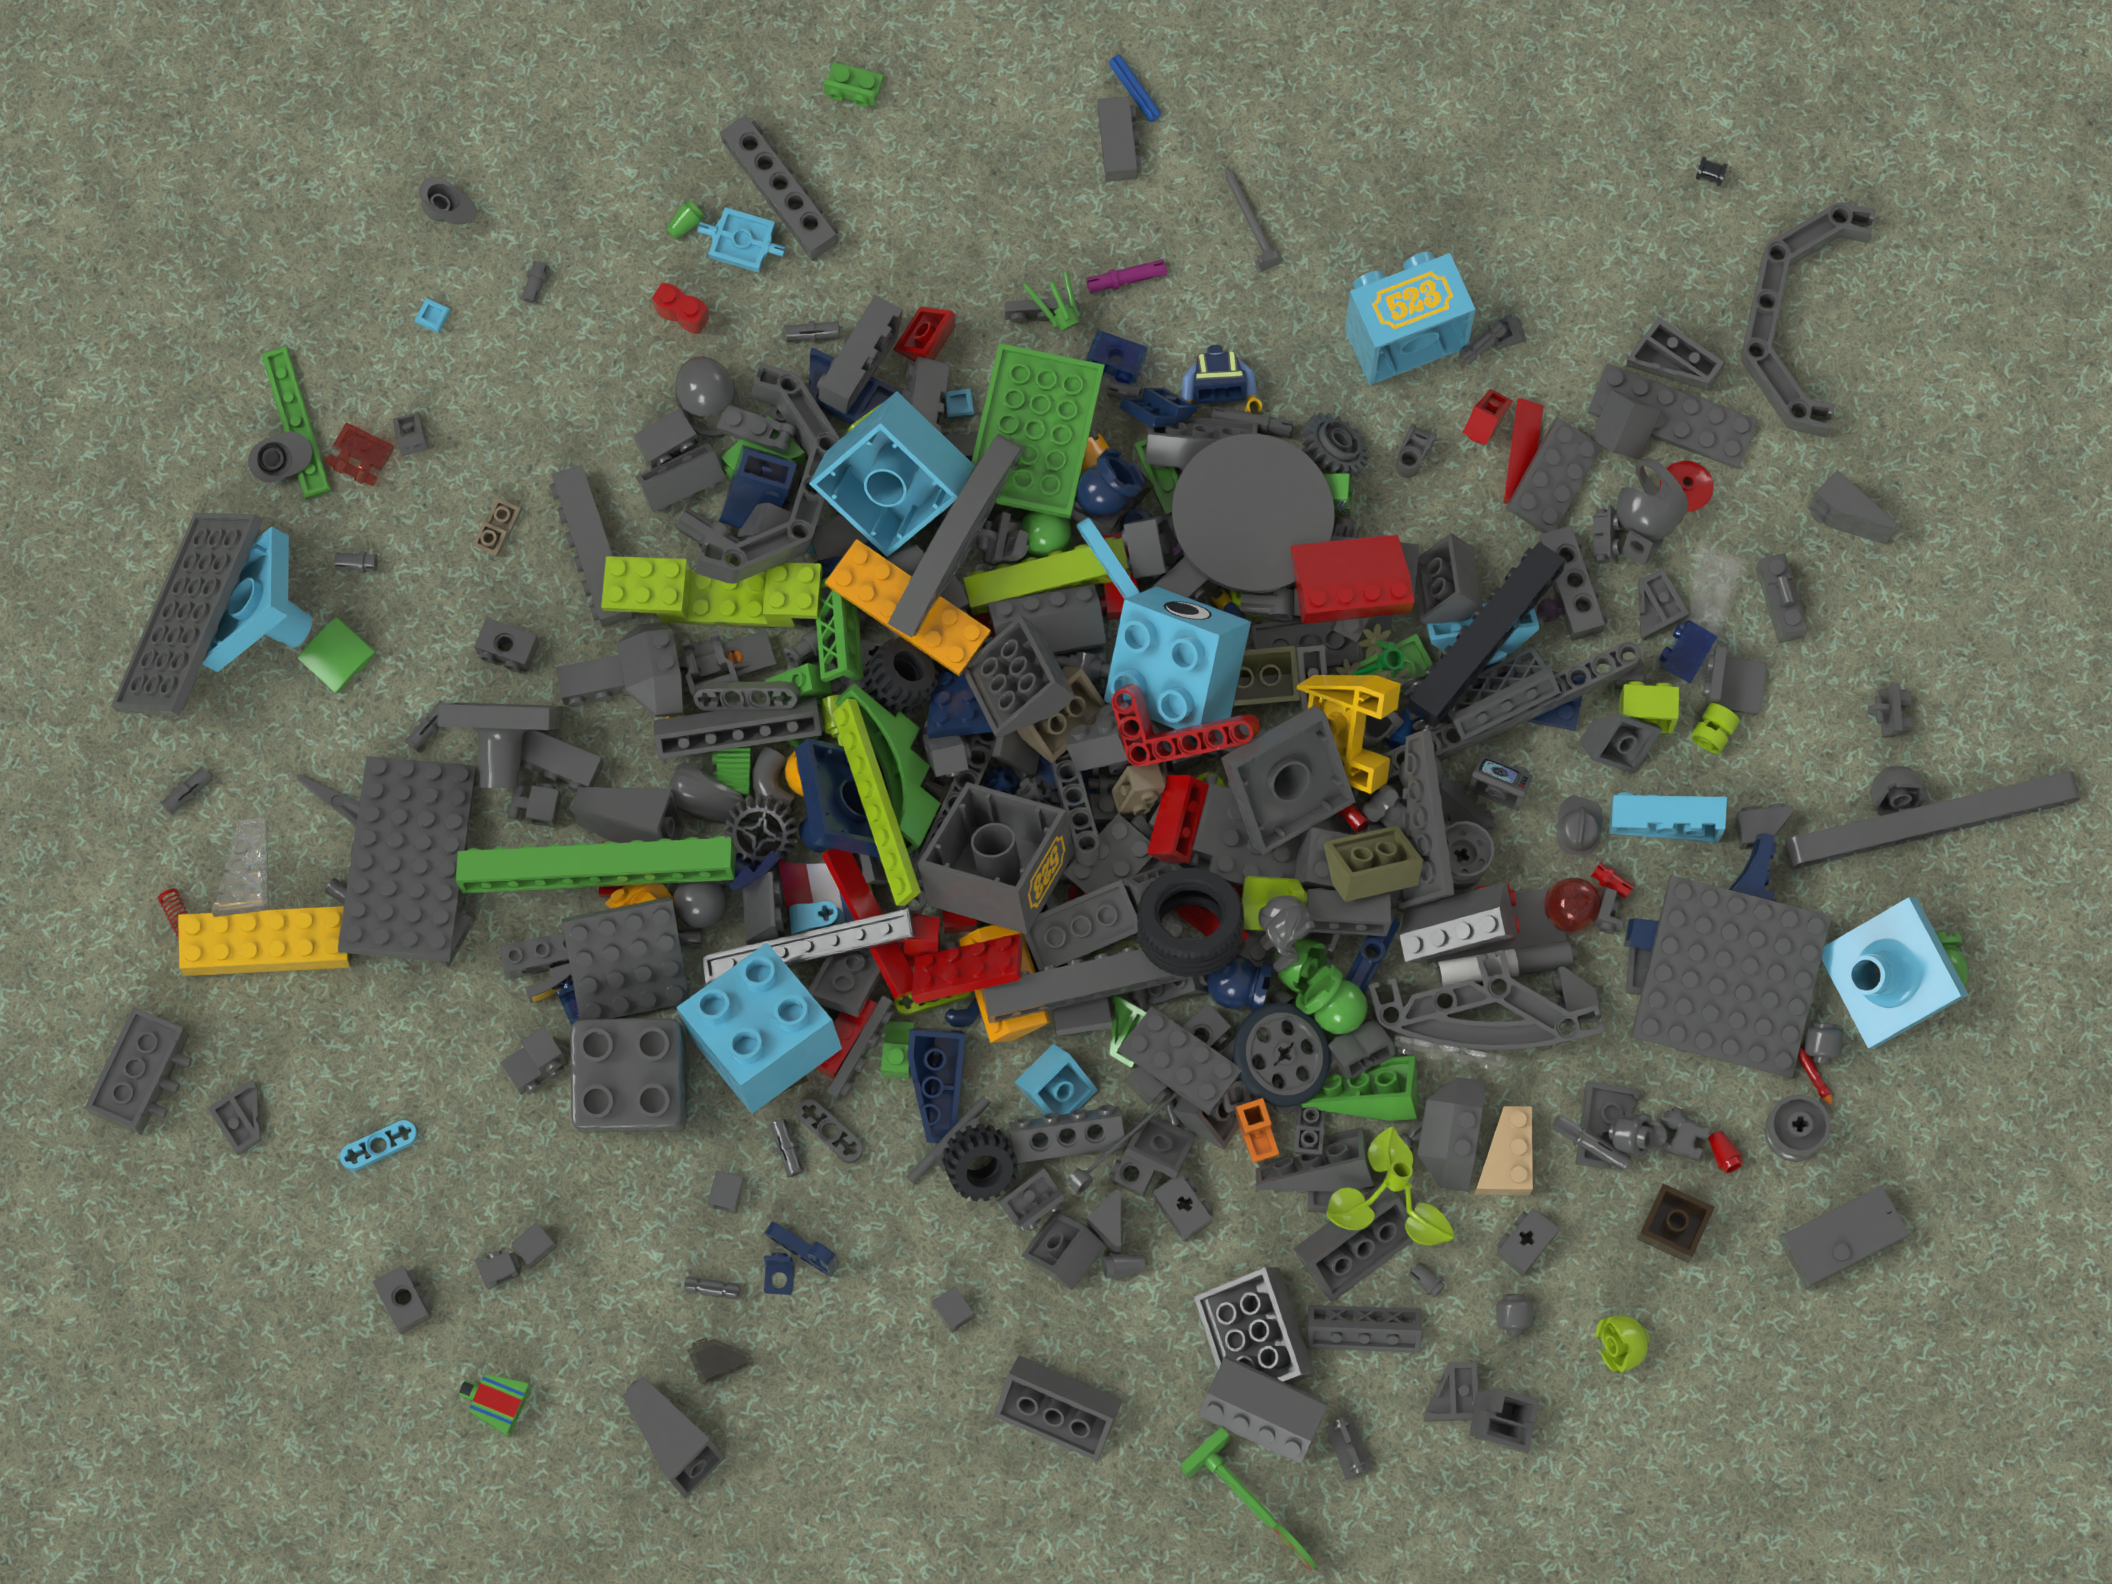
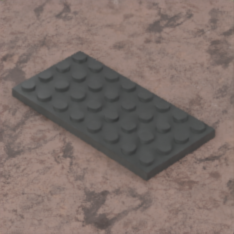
M194 513L111 707L123 712L180 716L181 711L184 710L187 704L189 692L197 681V674L201 664L208 655L210 643L218 632V624L221 617L229 606L230 596L239 582L242 568L249 559L254 540L260 533V526L263 521L261 517L256 514Z
M366 756L338 942V953L450 962L460 892L456 882L458 851H465L476 766Z

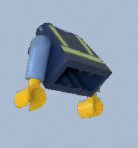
M1211 345L1207 348V353L1199 354L1197 356V364L1191 365L1183 376L1182 398L1192 403V400H1195V404L1244 401L1246 396H1248L1245 412L1251 413L1250 404H1255L1258 407L1259 413L1262 410V402L1255 395L1258 392L1254 372L1243 361L1238 360L1236 353L1232 351L1223 352V348L1220 345Z

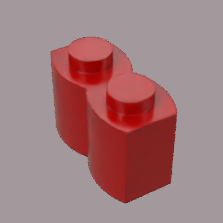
M661 283L652 297L654 309L661 317L669 321H677L688 332L700 334L709 320L707 306L700 299L684 295L678 287L672 284Z

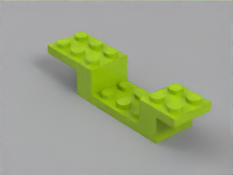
M606 556L601 605L603 611L657 613L661 622L677 624L796 628V618L818 619L822 579L821 564L784 562L766 570V572H761L738 583L731 584L694 573L695 569H691L687 559Z

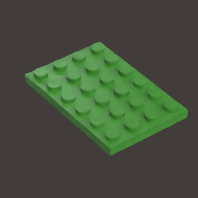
M999 343L971 461L975 465L971 474L998 434H1006L1028 446L1024 455L1019 456L1017 460L1019 465L1016 471H1010L1007 482L996 501L997 504L1071 519L1077 485L1103 377L1104 364Z

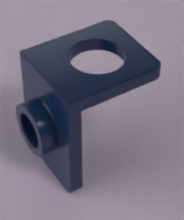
M778 1252L771 1253V1256L764 1255L766 1265L764 1293L791 1295L794 1272L793 1258L788 1257L786 1253ZM781 1272L786 1275L787 1283L784 1287L775 1288L771 1285L770 1279L774 1273Z

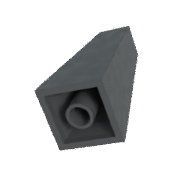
M579 787L575 798L571 800L570 804L571 813L575 815L578 826L616 843H630L633 840H642L644 842L658 841L660 839L680 840L684 830V824L672 789Z
M642 1376L628 1387L623 1398L666 1478L686 1499L725 1457L696 1425Z

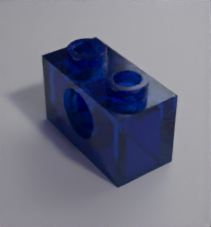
M1097 329L1086 361L1104 364L1103 375L1105 373L1112 375L1119 382L1137 383L1147 358L1148 347ZM1112 356H1119L1123 360L1119 363H1113L1109 359Z

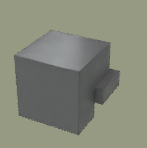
M1503 1389L1478 1391L1469 1435L1481 1441L1528 1453L1534 1424L1530 1423L1536 1422L1539 1400Z

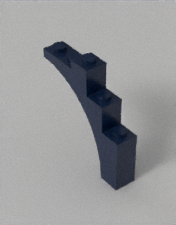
M1766 833L1757 834L1749 860L1740 876L1728 890L1776 902V899H1773L1774 892L1764 890V886L1769 884L1771 870L1768 869L1769 860L1773 859L1776 852V843L1773 842L1774 835ZM1638 918L1629 919L1624 946L1651 952L1658 921Z

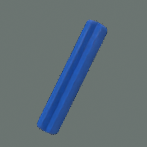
M1116 55L1109 61L1110 67L1148 121L1154 122L1159 119L1161 111L1123 57Z

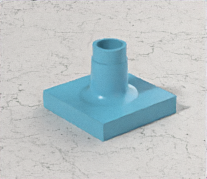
M271 526L254 540L249 559L244 564L239 575V582L230 596L229 606L218 624V632L210 643L206 659L202 662L206 667L218 673L264 635L282 642L291 648L299 646L308 636L312 626L311 615L288 600V535Z
M1908 897L1824 946L1821 960L1868 1049L1882 1045L1968 996L1962 981L1917 897ZM1877 966L1881 972L1880 982H1878L1876 977Z

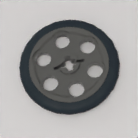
M1278 1002L1265 1004L1263 1007L1255 1009L1243 1020L1234 1040L1233 1056L1235 1065L1242 1070L1239 1074L1241 1081L1253 1095L1259 1099L1263 1098L1264 1102L1273 1106H1298L1312 1099L1326 1082L1331 1064L1329 1041L1323 1028L1320 1027L1313 1016L1305 1014L1292 1004ZM1283 1021H1288L1292 1024L1293 1032L1290 1036L1285 1035L1281 1030ZM1259 1028H1263L1268 1032L1269 1038L1266 1043L1260 1042L1257 1038ZM1303 1040L1309 1041L1312 1045L1310 1055L1303 1053L1300 1045ZM1288 1048L1284 1055L1286 1059L1278 1061L1279 1051ZM1254 1055H1259L1263 1058L1264 1067L1262 1070H1258L1253 1066L1252 1058ZM1299 1066L1307 1070L1308 1078L1305 1082L1300 1081L1296 1076V1070ZM1274 1074L1280 1075L1284 1080V1085L1281 1089L1275 1088L1272 1084Z

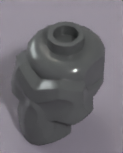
M1645 1113L1620 1117L1616 1124L1613 1123L1609 1130V1139L1613 1141L1615 1149L1636 1154L1639 1157L1645 1155L1648 1150L1656 1152L1665 1144L1668 1138L1666 1128L1660 1122H1652L1651 1117Z

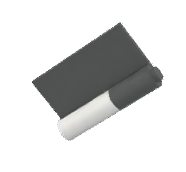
M1557 887L1515 894L1516 906H1512L1514 917H1518L1520 933H1518L1514 941L1491 943L1436 958L1441 987L1467 980H1473L1477 983L1483 982L1476 956L1484 954L1488 956V959L1484 961L1489 975L1492 977L1502 974L1500 956L1496 957L1495 952L1503 949L1506 951L1512 977L1557 970L1558 967H1573V961L1578 960L1575 944L1570 945L1569 940L1566 938Z

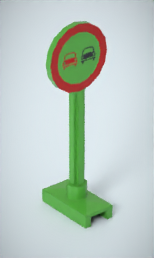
M1220 1427L1180 1464L1181 1471L1188 1479L1204 1465L1212 1473H1216L1264 1524L1275 1531L1276 1535L1293 1555L1312 1571L1317 1566L1306 1550L1288 1531L1276 1523L1272 1514L1224 1465L1225 1461L1217 1453L1230 1442V1436Z

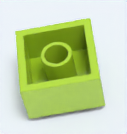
M1639 681L1624 684L1619 697L1618 713L1660 726L1662 729L1660 733L1672 734L1679 716V687H1672L1670 683H1658L1656 686H1648Z

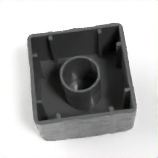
M669 1018L583 1019L577 1020L572 1024L570 1032L572 1124L579 1132H680L685 1129L687 1120L685 1076L686 1031L683 1023Z

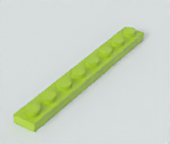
M847 699L832 714L897 906H905L921 891L857 700Z

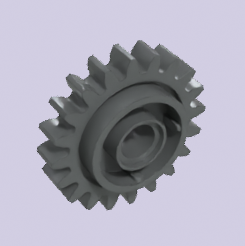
M1320 412L1317 416L1312 415L1303 425V431L1300 436L1304 440L1301 443L1308 447L1306 454L1314 456L1312 460L1320 465L1321 470L1327 469L1329 474H1334L1335 472L1337 474H1350L1351 479L1353 475L1357 477L1368 465L1369 455L1365 453L1368 447L1361 444L1364 438L1357 435L1358 430L1352 429L1348 421L1344 423L1339 416L1333 419L1330 413L1324 416Z

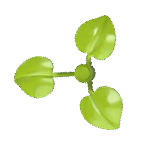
M1393 1126L1381 1132L1373 1140L1367 1151V1160L1372 1169L1377 1172L1387 1171L1385 1180L1377 1191L1365 1201L1363 1194L1358 1190L1349 1187L1341 1188L1329 1200L1326 1214L1334 1224L1347 1230H1361L1368 1227L1374 1220L1375 1214L1369 1205L1378 1198L1385 1188L1388 1187L1391 1191L1395 1192L1405 1189L1406 1210L1410 1215L1405 1222V1230L1412 1240L1421 1245L1431 1246L1449 1242L1455 1237L1448 1220L1434 1206L1427 1203H1419L1414 1211L1412 1210V1184L1409 1180L1413 1174V1154Z

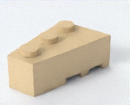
M1503 1107L1474 1195L1531 1194L1533 1190L1532 1107Z

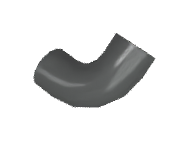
M764 747L752 771V789L755 796L761 793L764 801H766L769 795H773V803L776 804L779 799H782L783 804L781 808L785 809L790 806L792 809L797 797L785 791L779 784V775L787 759L774 749Z

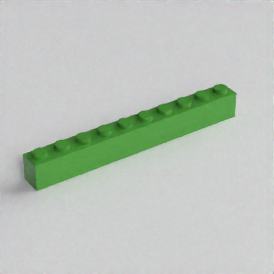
M715 836L712 839H698L695 837H689L685 840L660 839L652 842L633 840L630 843L608 841L603 844L590 845L588 843H578L571 846L552 844L548 847H534L527 845L511 849L496 847L491 850L470 848L467 851H458L456 882L461 893L735 880L736 849L732 838Z

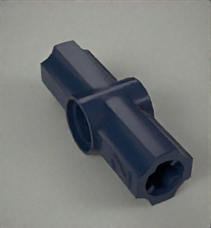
M1392 916L1387 936L1367 935L1345 980L1359 986L1363 994L1367 991L1400 926V923ZM1373 950L1377 953L1378 957L1369 958L1365 951Z

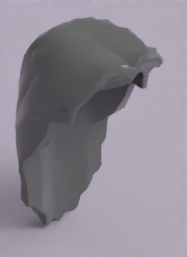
M684 762L678 764L668 786V789H672L679 810L709 822L725 824L727 818H732L729 814L731 809H737V802L741 800L746 803L740 792L721 784L717 779L702 772L691 763ZM751 813L744 816L742 820H747V818L751 816Z

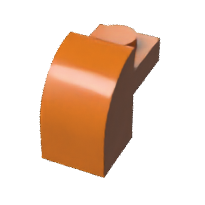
M1263 1098L1236 1106L1235 1112L1239 1129L1252 1164L1279 1156V1151L1271 1131L1272 1124Z

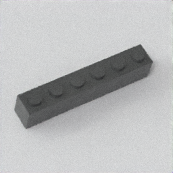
M583 465L551 474L554 483L549 486L554 500L560 499L562 505L561 508L557 509L562 524L568 523L570 532L565 533L570 548L576 547L578 556L573 557L578 573L584 571L586 580L581 581L586 597L592 595L594 604L590 605L594 621L600 620L603 628L633 618L632 612L603 611L601 608L606 556L613 555Z
M816 696L798 699L795 706L787 710H720L654 720V736L658 759L822 735Z

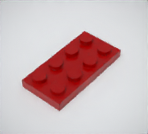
M1020 934L1003 936L915 957L912 998L915 1004L1020 980L1023 940Z

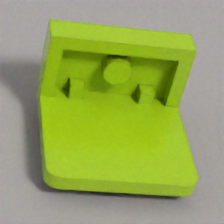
M1245 877L1241 896L1244 909V929L1265 931L1259 924L1258 914L1260 909L1272 898L1294 896L1307 906V891H1304L1299 879Z

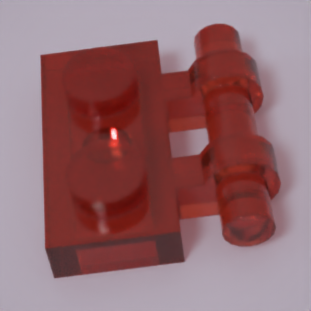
M346 422L333 444L335 449L341 451L339 456L335 457L329 454L326 457L325 463L332 466L333 470L340 474L344 472L354 477V481L360 484L366 483L373 486L377 477L369 473L371 467L382 471L394 447L392 444ZM350 457L362 461L359 468L348 463Z

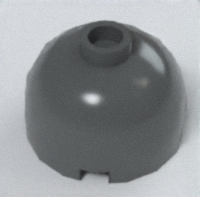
M1888 766L1884 768L1874 778L1870 789L1873 806L1880 816L1899 812L1898 810L1920 807L1928 796L1920 775L1911 768L1904 766Z

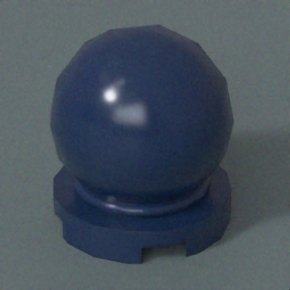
M1106 449L1097 458V465H1092L1086 469L1078 481L1076 497L1079 506L1088 514L1097 518L1113 516L1120 512L1128 501V496H1136L1143 489L1141 485L1144 483V478L1133 462L1128 465L1119 457L1122 453L1115 449Z
M1235 955L1234 959L1226 964L1224 968L1207 975L1208 992L1215 1003L1227 1009H1241L1248 1006L1252 1012L1265 1005L1264 1001L1271 981L1273 963L1263 961L1262 967L1257 968L1251 960L1241 955Z

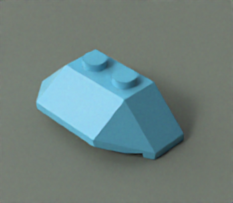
M1534 608L1499 651H1504L1507 654L1513 653L1539 630V623ZM1474 614L1464 621L1427 624L1431 644L1442 651L1448 645L1453 646L1457 641L1456 637L1459 631L1465 625L1469 627L1473 622Z

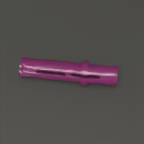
M1164 259L1116 271L1115 269H1110L1108 273L1086 277L1089 293L1093 294L1111 288L1117 290L1119 286L1166 276V265L1163 264Z

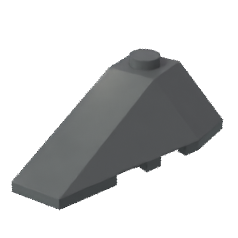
M1233 1042L1221 1055L1235 1064ZM1254 1055L1252 1058V1064L1255 1068H1259L1262 1059L1259 1055ZM1181 1097L1173 1109V1112L1187 1129L1220 1149L1226 1148L1239 1127L1235 1110L1225 1112L1222 1099L1210 1115L1184 1097Z
M1363 1127L1335 1133L1327 1137L1329 1143L1323 1145L1322 1156L1301 1154L1293 1159V1157L1286 1155L1257 1168V1189L1336 1192L1341 1188L1349 1187L1363 1190L1366 1187L1373 1186V1169L1367 1160L1368 1146Z

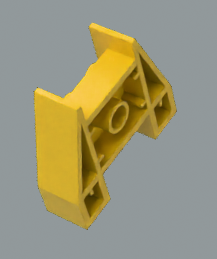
M1313 675L1298 684L1296 689L1309 693L1307 709L1315 705L1326 714L1350 786L1371 794L1387 783L1390 758L1362 748L1366 714L1382 719L1398 708L1401 684L1377 675Z

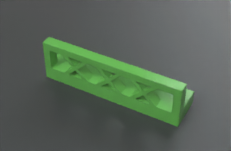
M827 577L821 580L819 616L816 619L821 680L828 682L844 675L853 681L864 678L858 607L833 590L827 600H824L823 589L827 588L825 585ZM830 608H832L834 615L827 625L825 617ZM832 632H834L835 641L829 649L827 641ZM835 656L837 657L838 668L829 671V665Z

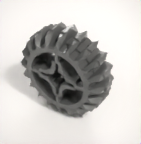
M761 793L757 794L756 800L749 795L745 799L746 803L741 800L738 801L736 804L737 809L732 808L729 812L732 818H727L725 822L730 827L725 830V835L732 837L733 844L736 845V855L741 852L743 854L741 857L742 861L750 858L752 866L756 865L757 861H760L762 868L767 866L768 860L773 866L777 865L778 858L783 861L786 860L787 853H792L794 850L792 844L798 841V837L794 834L799 831V826L791 825L797 820V817L794 815L788 816L791 807L788 806L782 809L783 800L779 799L775 804L772 802L773 795H769L766 801H764ZM762 812L758 820H742L749 813ZM771 815L778 820V822L781 825L782 831L780 830V827H777L772 823ZM764 821L763 827L765 834L760 840L761 834L760 829L758 828ZM743 834L751 837L753 846L745 840ZM781 841V844L775 848L762 850L764 842Z

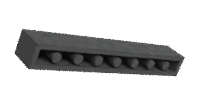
M1191 935L1177 937L1183 940L1200 939L1199 936L1192 937ZM1129 947L1117 955L1111 956L1110 953H1103L1095 956L1094 960L1085 962L1083 959H1076L1068 962V966L1057 968L1056 965H1050L1041 968V972L1032 974L1029 971L1021 972L1020 980L983 988L981 992L990 1024L1193 977H1182L1167 973L1149 961V958L1145 956L1142 949L1138 950L1137 947Z

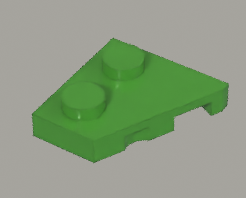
M1114 995L1112 1003H1115L1114 1020H1112L1113 1028H1111L1113 1037L1110 1041V1056L1136 1069L1138 1065L1118 1051L1119 1047L1147 1011L1120 995Z

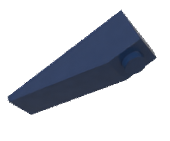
M919 1028L910 1029L907 1059L928 1143H939L957 1123L966 1035L962 1030Z

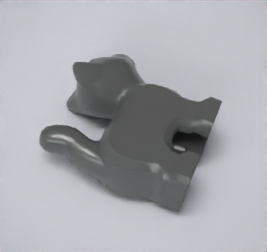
M1675 1106L1673 1109L1667 1110L1664 1116L1661 1117V1122L1668 1128L1676 1129L1677 1132L1673 1139L1666 1141L1661 1148L1671 1154L1699 1161L1703 1148L1696 1147L1694 1142L1696 1139L1706 1141L1711 1128L1700 1126L1695 1121L1687 1119L1681 1107Z

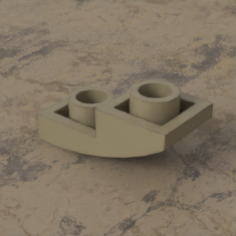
M496 497L486 522H482L472 545L498 556L523 509Z

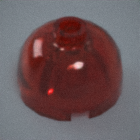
M1579 877L1564 878L1556 882L1546 892L1544 900L1547 918H1551L1555 924L1554 927L1566 933H1577L1590 927L1596 921L1601 907L1600 895L1596 888L1588 880Z

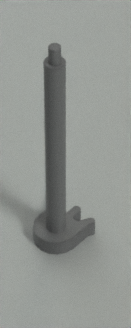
M1229 167L1225 168L1226 179L1263 252V255L1257 256L1258 260L1255 261L1257 272L1259 273L1279 265L1283 260L1280 252L1271 250L1235 174L1231 173Z

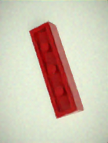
M1517 398L1504 504H1508L1538 450L1543 405L1524 398Z

